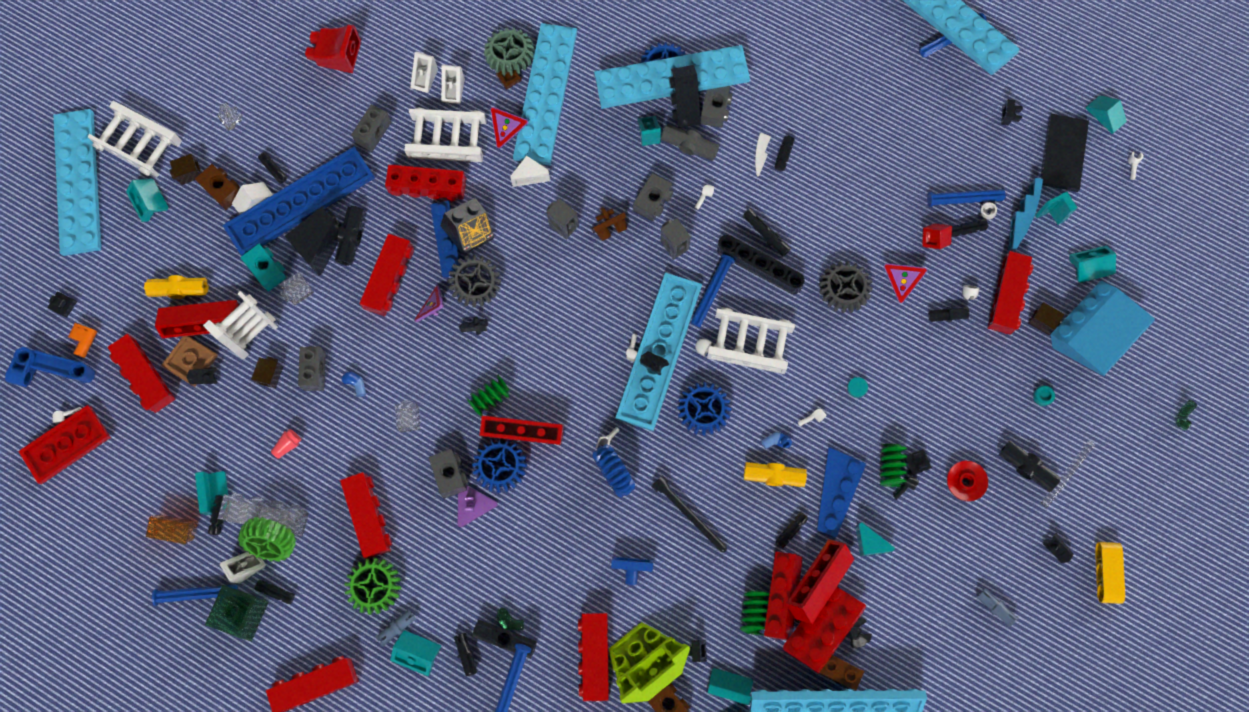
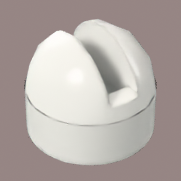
M990 202L983 204L981 207L983 218L990 220L996 216L997 207L995 204ZM992 209L990 215H988V210Z
M964 285L962 291L964 298L967 300L969 298L970 300L977 298L979 287Z
M699 339L696 343V351L705 356L712 342L707 339Z

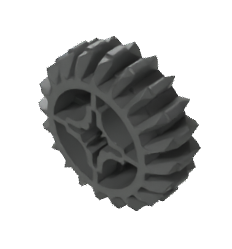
M473 255L472 260L465 256V263L459 259L458 264L460 266L453 264L452 268L455 271H449V275L454 277L448 279V283L453 284L449 286V290H456L452 296L457 297L460 295L458 302L461 303L465 299V306H468L470 301L473 302V308L476 307V302H479V305L482 307L484 306L483 300L485 299L487 303H490L491 299L489 296L495 298L496 294L493 291H499L500 287L495 285L501 283L500 279H496L500 273L493 272L496 269V265L489 267L491 260L488 259L486 263L483 262L484 256H481L480 260H476V255ZM476 267L474 272L470 274H461L466 268ZM481 269L488 274L490 283L480 276ZM476 273H478L477 281H479V283L476 282L475 285H473V288L471 289L472 284L469 280H473V278L476 276ZM458 279L468 285L467 294L460 288ZM476 289H488L481 295L473 296Z
M841 261L838 262L837 266L832 264L830 269L827 268L825 270V275H822L820 278L822 282L819 283V287L822 289L819 293L825 295L822 298L823 301H829L828 307L835 306L834 311L841 308L843 314L846 312V309L850 313L854 311V308L860 310L861 305L865 306L866 300H869L871 297L869 293L872 292L873 287L869 285H871L872 280L867 279L869 273H862L863 267L860 269L856 268L857 263H854L853 266H850L849 261L845 263V266ZM842 274H845V275H849L850 277H847V278H846V277H843V276H841V275H842ZM856 280L860 285V293L857 292L858 289L854 285ZM831 281L834 282V286L837 288L836 294L831 289ZM850 283L849 288L847 287L841 292L842 288ZM842 297H848V298H850V299L853 298V300H843V299H840V298H842Z

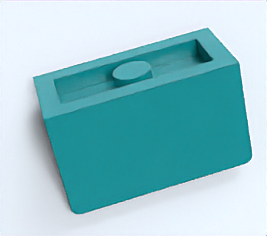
M154 179L131 181L126 193L141 222L149 221L154 212L168 210L169 207Z
M1065 192L1047 201L1035 216L1038 219L1050 213L1057 225L1065 222L1078 207L1068 192Z
M1107 245L1070 254L1069 261L1077 267V281L1079 283L1116 273V253Z
M224 471L210 474L205 472L195 473L199 513L204 515L212 514L216 495H224L228 498L224 507L225 512L229 511L230 504L226 473Z
M404 630L393 646L390 661L429 676L441 645Z
M713 668L706 693L749 705L753 679Z

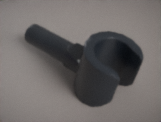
M913 477L907 478L902 488L893 498L897 500L907 488L914 491L919 481Z

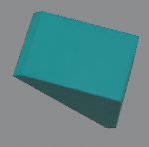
M1099 95L1086 106V109L1111 134L1115 133L1127 122L1121 100Z
M656 116L638 118L642 146L659 144L661 129Z
M861 522L856 526L860 556L886 554L894 551V546Z

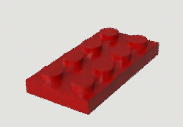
M86 405L18 452L36 482L42 485L111 437L90 405Z
M836 587L814 623L809 624L801 621L783 645V650L817 673H820L866 609V604Z

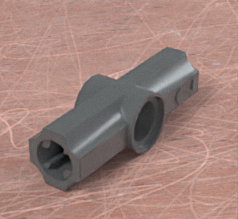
M670 124L665 126L661 136L662 141L679 147L683 153L688 155L696 154L711 161L715 159L720 146L702 138L696 131H684Z

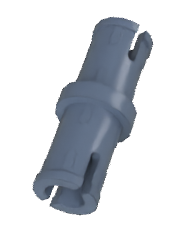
M986 588L976 597L991 610V614H996L1008 627H1011L1016 622L1015 620L1018 619V616L1004 606L1002 600L999 601Z
M409 609L395 621L389 622L390 625L375 636L378 641L386 636L380 642L383 647L395 636H400L407 626L417 620L414 615L406 620L412 614Z

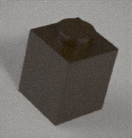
M192 154L169 161L172 168L169 169L173 180H177L181 185L195 181V178L202 173L197 159Z
M1043 302L1037 307L1028 324L1050 335L1063 322L1061 320L1065 314Z
M267 356L264 359L259 357L251 380L256 384L276 389L283 366L278 363L276 358Z

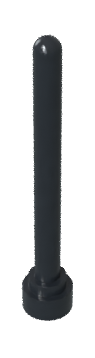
M662 475L651 487L656 492L663 493L721 553H725L727 551L726 545L669 488L668 480Z

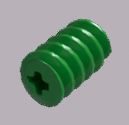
M497 375L498 382L493 379L490 380L491 387L483 384L485 391L478 388V396L470 393L471 400L466 398L474 411L481 417L483 416L482 409L487 412L490 411L489 404L495 408V400L500 403L503 402L502 395L509 398L508 391L510 390L499 375Z
M882 444L885 448L881 449V453L885 456L881 457L880 461L885 464L881 465L880 469L885 472L881 473L880 477L885 480L880 481V485L884 487H901L900 484L906 482V480L900 478V476L907 474L906 471L901 470V467L907 466L906 463L901 462V459L907 458V455L901 454V451L907 450V447L900 444Z
M750 590V592L743 594L749 600L742 603L748 607V609H743L741 612L747 616L741 618V622L746 624V626L740 627L742 632L764 636L760 632V630L765 629L761 622L766 621V617L762 613H766L767 609L763 605L769 602L764 599V596H768L770 593Z

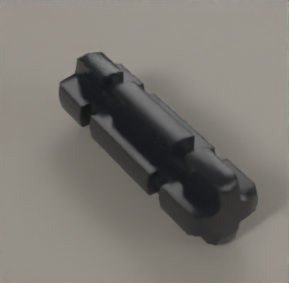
M789 135L783 139L782 144L784 145H781L777 157L778 161H776L774 166L779 172L785 171L786 162H788L792 150L791 146H793L795 141Z
M262 152L258 156V159L279 184H283L287 180V176L266 152Z
M986 219L978 220V222L963 223L960 226L953 225L952 237L960 236V234L975 233L978 230L985 231L989 227Z
M224 495L215 496V506L212 509L211 525H209L208 534L219 535L221 532L220 524L223 523L224 505H226L228 499Z
M800 512L795 517V521L793 520L782 532L783 535L776 539V543L781 548H784L789 543L788 540H791L802 528L801 525L807 522L808 517Z
M258 580L254 587L256 591L264 592L265 595L282 600L286 604H291L295 598V594L289 591L285 592L284 589L268 584V582Z

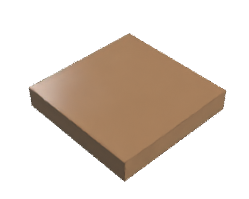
M183 336L161 366L189 383L186 378L190 369L209 368L218 354L192 337Z

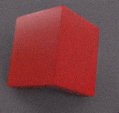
M934 223L923 228L922 247L942 249L951 245V225Z

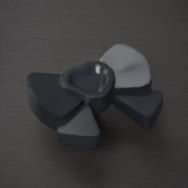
M859 617L848 633L851 638L852 648L865 646L872 637L871 633L861 634L862 630L859 627L867 622L862 617Z

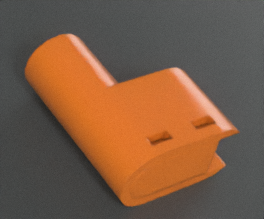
M74 323L68 335V338L78 341L73 354L85 358L97 331Z

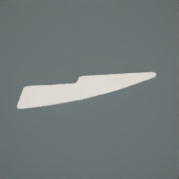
M763 133L759 135L756 148L755 165L757 176L760 175L768 154L765 153V150L771 138Z

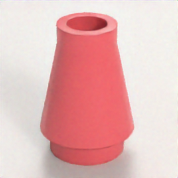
M291 429L287 432L284 431L271 450V453L280 459L283 455L299 446L301 438Z

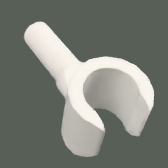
M1133 152L1128 158V163L1131 165V180L1136 178L1137 165L1143 159L1142 153L1139 154L1138 158H1135Z
M705 185L703 187L702 195L694 208L699 210L705 197H712L714 186Z
M632 334L630 346L626 351L627 360L635 362L638 351L634 350L636 334Z
M79 407L65 412L55 411L52 415L53 423H61L65 420V417L73 415L82 408Z
M817 409L808 417L798 421V424L802 426L814 418L821 422L826 417V414L822 409Z
M615 427L609 435L600 437L596 448L599 445H610V441L618 433L619 428Z

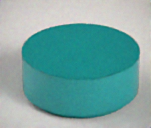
M855 377L848 383L847 391L852 397L861 398L867 393L868 384L863 378Z
M1043 385L1034 391L1033 399L1039 406H1048L1055 400V392L1051 387Z

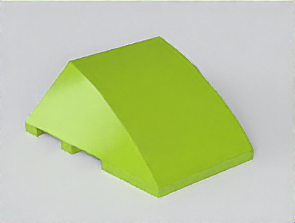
M643 622L609 648L613 669L616 673V683L619 687L621 703L649 701L682 674L690 647L677 642L672 637L661 634L660 631Z

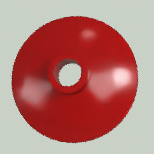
M961 461L950 468L947 474V486L956 498L971 502L981 498L987 491L988 476L979 464L973 461ZM963 479H967V480H968V482H969L968 486H965V485L962 483V480H963Z

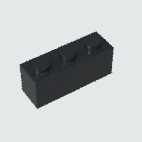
M694 65L672 68L671 77H668L670 89L673 88V93L670 94L671 104L675 108V110H672L673 121H677L679 128L701 124L699 92Z

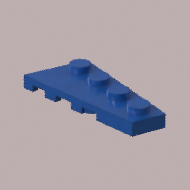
M830 447L827 449L816 531L836 539L867 463Z

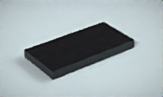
M1057 114L1049 116L1041 171L1043 186L1074 192L1080 190L1089 120Z

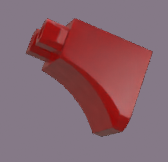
M348 24L340 28H321L320 32L311 31L310 42L316 44V47L306 48L305 56L307 59L315 61L321 67L353 74L361 45V39L355 25Z

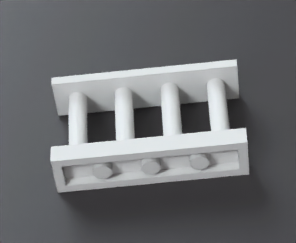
M112 101L109 107L115 112L113 114L114 118L99 139L91 134L88 135V138L93 142L92 146L100 151L106 150L138 167V170L146 176L151 174L158 177L159 174L152 167L167 145L173 144L179 147L182 140L176 133ZM125 119L128 120L130 125L117 144L113 147L106 143L119 123ZM140 127L145 129V134L131 154L124 153L122 149L136 129ZM155 136L160 137V143L146 163L139 161L137 158L150 139Z
M420 107L409 109L410 116L416 123L413 142L405 144L404 151L408 158L483 162V153L481 148L477 147L479 124L487 123L485 113L477 110L462 112L426 110ZM423 121L434 122L433 138L430 145L421 144ZM442 122L453 123L451 144L449 146L440 145ZM461 123L472 124L470 144L467 147L458 145Z
M240 291L238 295L244 301L221 323L218 322L215 325L208 320L203 326L219 342L244 360L249 355L244 350L247 347L246 345L268 324L275 330L278 326L273 323L276 319L268 311L264 314L256 306L258 302L250 294L245 296Z
M730 308L717 309L715 318L721 319L716 345L709 346L708 359L785 374L788 362L784 361L782 356L787 332L793 333L795 324L785 319L777 321L733 312ZM729 321L740 323L736 348L733 351L727 350L724 347ZM748 324L760 327L755 353L747 354L743 350ZM768 328L779 331L775 356L772 358H767L763 355Z

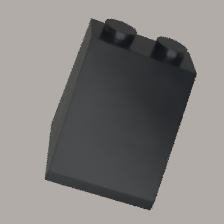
M320 207L286 234L285 237L316 274L320 276L339 243L338 231L342 225L330 210L326 212L323 207Z

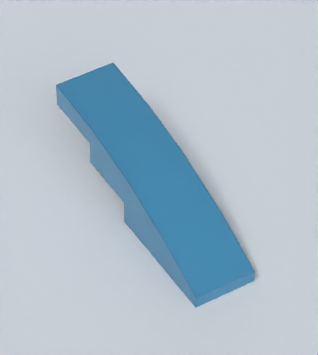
M1035 178L1029 185V194L1023 197L1020 201L1019 211H1016L1011 217L1008 252H1014L1018 248L1033 221L1041 196L1043 183L1041 178Z

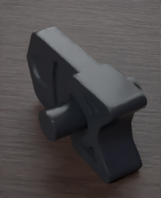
M478 317L473 318L474 322H466L459 325L461 332L476 331V335H479L481 332L487 331L488 320H479Z
M649 351L641 355L640 358L641 365L658 375H661L662 368L669 365L668 360Z
M217 368L190 369L186 378L189 384H217V380L213 376Z
M1057 533L1053 535L1051 540L1045 539L1043 541V545L1061 563L1069 562L1074 555Z

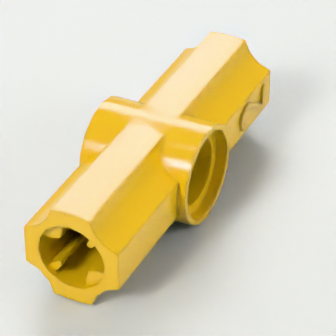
M178 275L169 276L168 279H147L144 283V290L148 297L167 296L172 299H183L185 296H203L207 294L209 288L206 278H185Z
M745 463L744 480L763 482L769 486L780 487L788 485L805 487L807 469L785 467V465L778 463H767V465Z

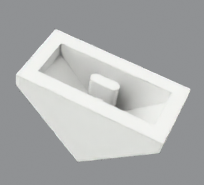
M415 52L410 88L426 93L430 91L438 71L433 56Z
M442 64L441 102L461 103L465 78L460 66Z
M528 156L524 158L510 176L513 187L550 181L548 169Z
M264 182L242 185L232 204L238 213L242 214L273 194Z
M248 551L221 562L220 566L230 582L240 584L263 569L266 564L262 558H256L255 555L249 554Z

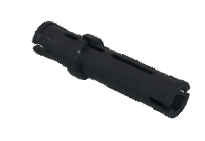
M752 208L743 214L742 217L782 257L790 252L792 248L782 240L780 234L772 230Z

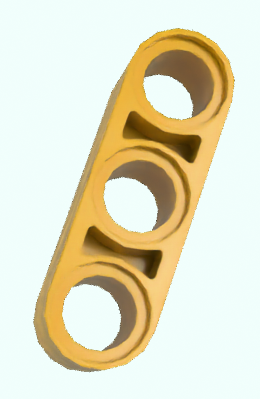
M1097 542L1095 559L1098 601L1100 603L1123 604L1125 601L1123 547L1121 543Z

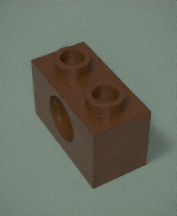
M211 164L195 180L227 210L233 205L232 202L240 186L233 179L229 181L226 178L228 174L221 167L217 169Z
M832 655L818 674L847 689L856 691L865 671Z
M672 683L648 701L655 712H688L690 706L683 698L679 700L674 694L677 689ZM667 697L672 698L675 703L671 710H666L662 706L663 700Z

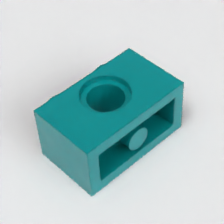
M257 244L240 258L261 285L269 292L287 278L283 273L285 268L279 261L276 263L273 261L272 257H274V254L268 247L263 248L260 244ZM269 263L266 269H262L263 265Z

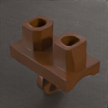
M604 207L599 208L601 214L595 216L597 222L602 219L605 222L591 228L592 232L596 233L601 241L612 237L607 228L608 226L613 224L617 233L627 229L624 220L626 215L623 212L610 219L609 216L615 214L614 210L606 211Z

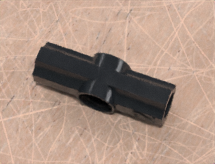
M357 206L347 207L343 226H340L338 231L339 244L335 256L336 263L346 266L352 265L356 247L359 246L362 238L361 226L365 213L364 209Z
M1011 440L1007 442L998 454L1016 467V471L1022 477L1033 480L1049 493L1052 492L1061 480L1058 475L1043 465V461L1038 456L1025 452Z
M479 619L472 634V637L514 653L516 652L515 644H524L531 648V652L527 653L526 656L530 659L538 642ZM503 633H507L510 636V641L507 645L500 643L499 639Z

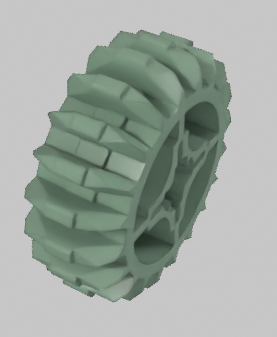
M506 27L505 31L499 29L498 34L493 32L492 38L488 37V43H485L484 55L486 62L492 70L495 69V72L499 73L502 70L504 76L507 72L512 76L513 70L520 74V69L526 71V65H531V60L534 58V46L527 33L523 34L521 29L516 32L514 27L512 30Z

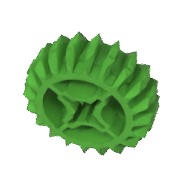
M258 517L248 519L242 525L238 537L239 545L245 551H249V554L255 555L256 558L260 557L270 562L273 560L280 562V560L289 558L296 545L295 535L291 533L292 530L286 528V525H281L278 521L275 522L272 519L267 520L264 517L261 519Z
M367 558L365 559V565L362 562H358L359 569L351 568L354 575H347L351 582H345V586L350 587V590H346L345 594H352L348 598V602L355 601L352 607L354 609L360 607V613H364L367 609L368 615H372L374 610L376 614H380L381 607L384 611H387V603L390 605L395 604L392 597L399 598V594H396L395 590H401V586L396 585V583L401 581V578H394L398 571H391L393 565L390 563L386 566L387 561L384 559L379 563L378 558H374L373 562ZM378 569L385 573L388 584L381 583ZM371 570L367 580L359 582L360 578L367 571ZM375 583L382 587H376L372 590L364 585ZM358 588L366 591L368 603L362 600ZM381 591H387L386 595L375 603L378 594Z

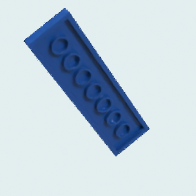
M354 146L222 226L240 255L243 256L257 244L261 246L266 245L302 223L320 207H323V209L329 207L372 181L375 177Z

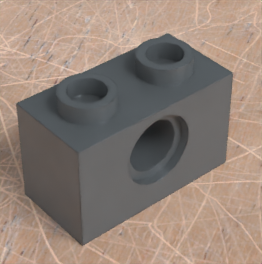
M730 86L706 90L701 114L702 125L723 128V122H727L729 110H726L727 104L731 105L733 94L729 93ZM714 104H720L721 106H720V107H715V106H713V105H714Z
M371 104L351 134L355 143L373 152L392 123L388 113Z
M652 173L633 203V211L651 221H654L656 216L660 217L665 201L669 202L673 195L672 183ZM657 196L659 199L653 201L650 199V197Z
M560 198L548 206L546 213L549 226L567 240L579 227L577 212Z
M678 218L673 221L668 220L662 225L660 242L674 260L689 250L691 238Z
M320 346L300 347L298 386L304 391H324L326 352Z
M450 449L429 457L440 495L444 499L467 491L465 484H468L465 472L461 473L459 466L462 465L459 454H455ZM454 469V474L451 477H445L446 471Z

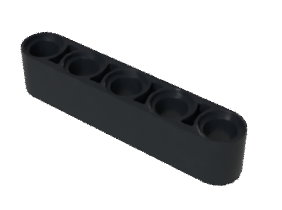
M723 235L719 238L717 252L720 256L725 254L732 257L736 265L790 294H797L801 291L805 279L800 272L731 235ZM727 243L731 248L725 249L722 247V244ZM744 252L748 257L741 258L739 253ZM756 262H763L765 266L758 267ZM780 271L782 276L777 277L773 272ZM796 280L799 285L793 286L790 281Z

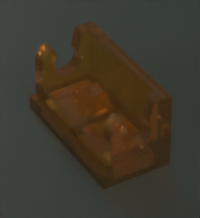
M164 515L150 516L146 537L187 544V542L194 539L195 536L191 535L193 529L197 528L198 522Z

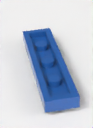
M444 201L430 204L443 278L450 276L449 271H455L452 268L453 264L460 266L458 264L460 259L458 247L440 226L444 213L451 210L450 202Z

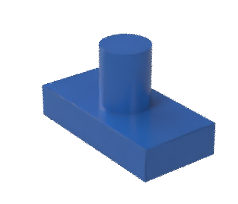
M612 557L611 569L626 570L625 584L637 585L638 571L653 572L654 560Z

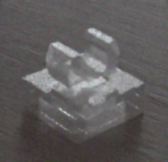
M228 103L220 105L218 118L229 131L235 129L236 122H240L243 115H236L238 109L236 106L230 107Z

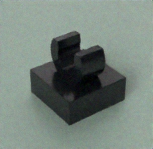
M1008 99L1002 107L1001 125L1009 126L1011 121L1019 122L1022 119V116L1016 115L1015 112H1021L1023 107L1020 105L1015 106V100Z
M57 291L55 296L52 295L50 298V304L47 308L67 318L77 301Z
M923 449L904 458L911 476L932 468Z
M691 640L692 647H690L688 656H692V662H707L706 640Z

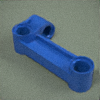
M21 347L15 351L11 364L5 374L7 383L27 387L32 381L36 370L82 383L91 382L95 377V370L82 362Z

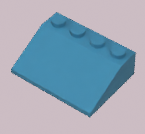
M1101 280L1051 333L1052 348L1098 374L1105 376L1155 321V318L1121 290Z

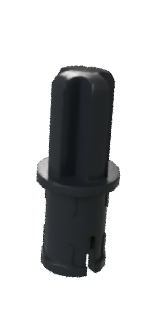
M947 307L946 309L930 310L928 318L931 322H951L952 320L969 319L968 307Z
M461 633L453 637L459 653L457 657L461 659L465 675L472 676L477 673L472 655L474 651L470 649L467 634Z

